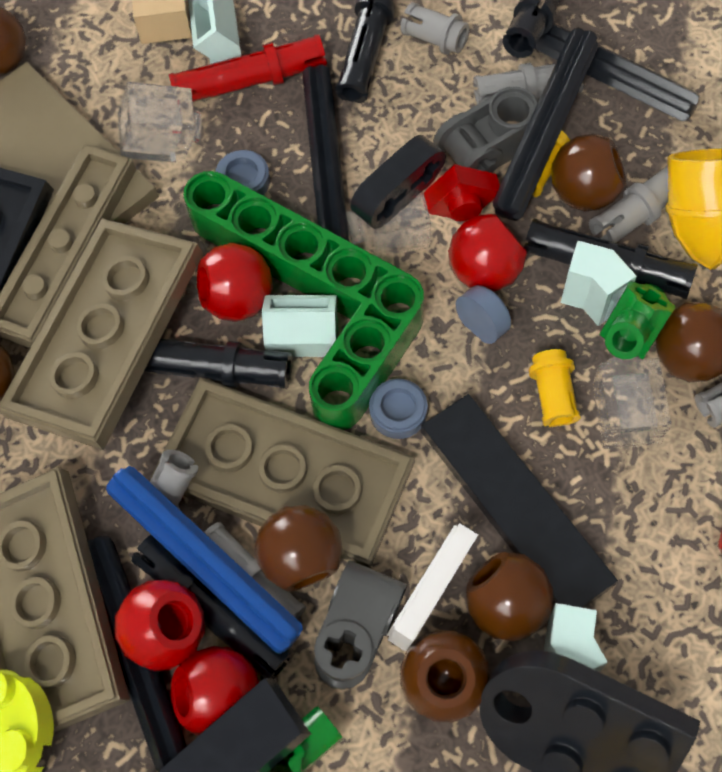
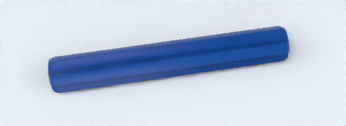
M128 466L124 469L121 468L113 475V478L106 486L107 493L274 652L281 654L296 642L303 631L302 624L134 467Z

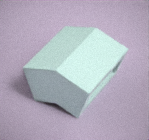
M188 0L193 48L207 56L210 64L242 56L233 0Z
M577 241L561 303L584 309L599 326L607 321L627 285L631 281L635 282L637 276L614 250Z
M266 295L262 308L265 350L291 352L292 357H324L338 338L337 295Z
M556 603L548 619L544 651L566 656L601 672L608 661L594 639L597 610Z

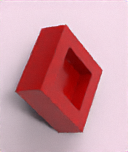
M454 164L423 192L421 197L426 214L451 218L454 221H467L478 216L483 208L494 200L500 184L495 173Z

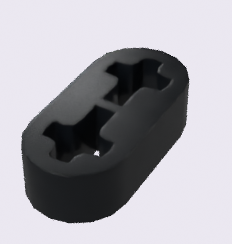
M423 135L413 137L360 184L351 200L350 208L352 212L373 229L383 227L435 180L445 164V152Z

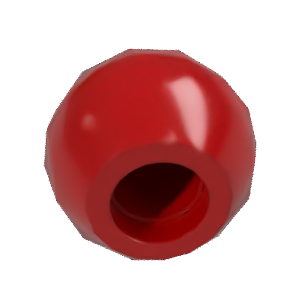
M496 214L479 215L462 223L452 236L448 249L449 265L456 278L468 288L478 285L496 292L513 284L523 270L527 251Z
M231 242L214 247L199 261L197 269L199 301L206 311L219 319L238 322L252 318L263 308L265 296L271 295L273 282L270 266L264 256L251 247Z
M149 580L135 587L124 598L115 615V639L124 656L141 667L154 671L171 670L183 663L196 652L205 634L204 611L196 595L173 581Z
M211 646L196 651L181 663L173 674L171 698L178 722L187 730L199 736L259 683L255 668L243 655L229 647Z

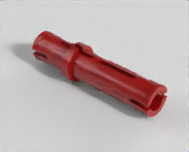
M317 34L310 38L276 47L273 42L263 44V50L178 73H170L169 78L177 106L181 107L184 104L270 81L273 82V86L284 83L283 78L302 73L308 66L316 67L320 64L327 66V60L323 57L325 56V51L320 35Z

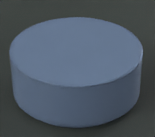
M238 150L224 156L216 167L215 172L224 174L261 195H264L269 188L270 175L268 165L262 156L253 151Z
M476 285L456 300V311L461 322L484 343L492 344L509 331L511 327L509 311L503 301L490 289Z
M388 380L379 385L370 398L369 411L371 422L377 431L386 437L393 439L408 438L416 434L421 429V425L426 422L427 398L423 390L409 380Z

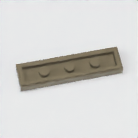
M84 143L0 292V338L31 348L101 218L107 220L111 218L136 171L133 159Z

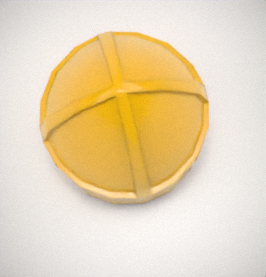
M722 148L689 150L668 156V202L665 205V211L669 214L674 236L691 259L710 270L716 269L722 264Z

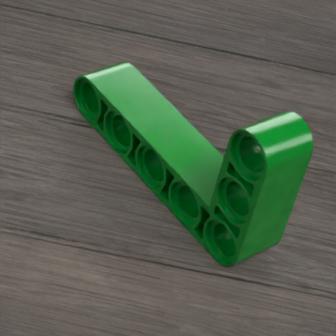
M204 171L194 175L184 187V201L192 226L197 234L217 246L233 242L251 247L264 256L270 266L271 276L305 295H337V312L349 318L350 321L313 372L309 381V395L312 411L317 421L343 431L352 428L368 409L370 398L376 388L386 382L422 327L424 293L420 282L409 273L224 174L215 171ZM212 204H219L216 208L205 209ZM256 228L266 229L259 234H249L251 230ZM300 253L313 254L312 257L305 260L293 258ZM346 278L361 280L359 284L354 286L339 284L341 280ZM394 303H402L410 307L409 310L402 313H394L386 308ZM368 346L378 348L381 351L372 358H362L355 354L358 349ZM333 391H343L351 396L346 402L339 405H332L323 400L328 393Z

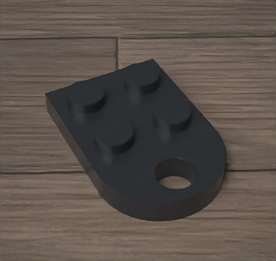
M548 651L520 652L500 662L493 670L482 692L479 705L483 727L494 745L509 759L532 772H678L697 738L701 722L571 658ZM502 691H514L523 695L531 706L520 707L514 705L506 699Z

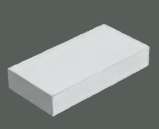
M460 523L458 526L454 525L387 633V636H389L388 641L405 652L407 651L478 534Z

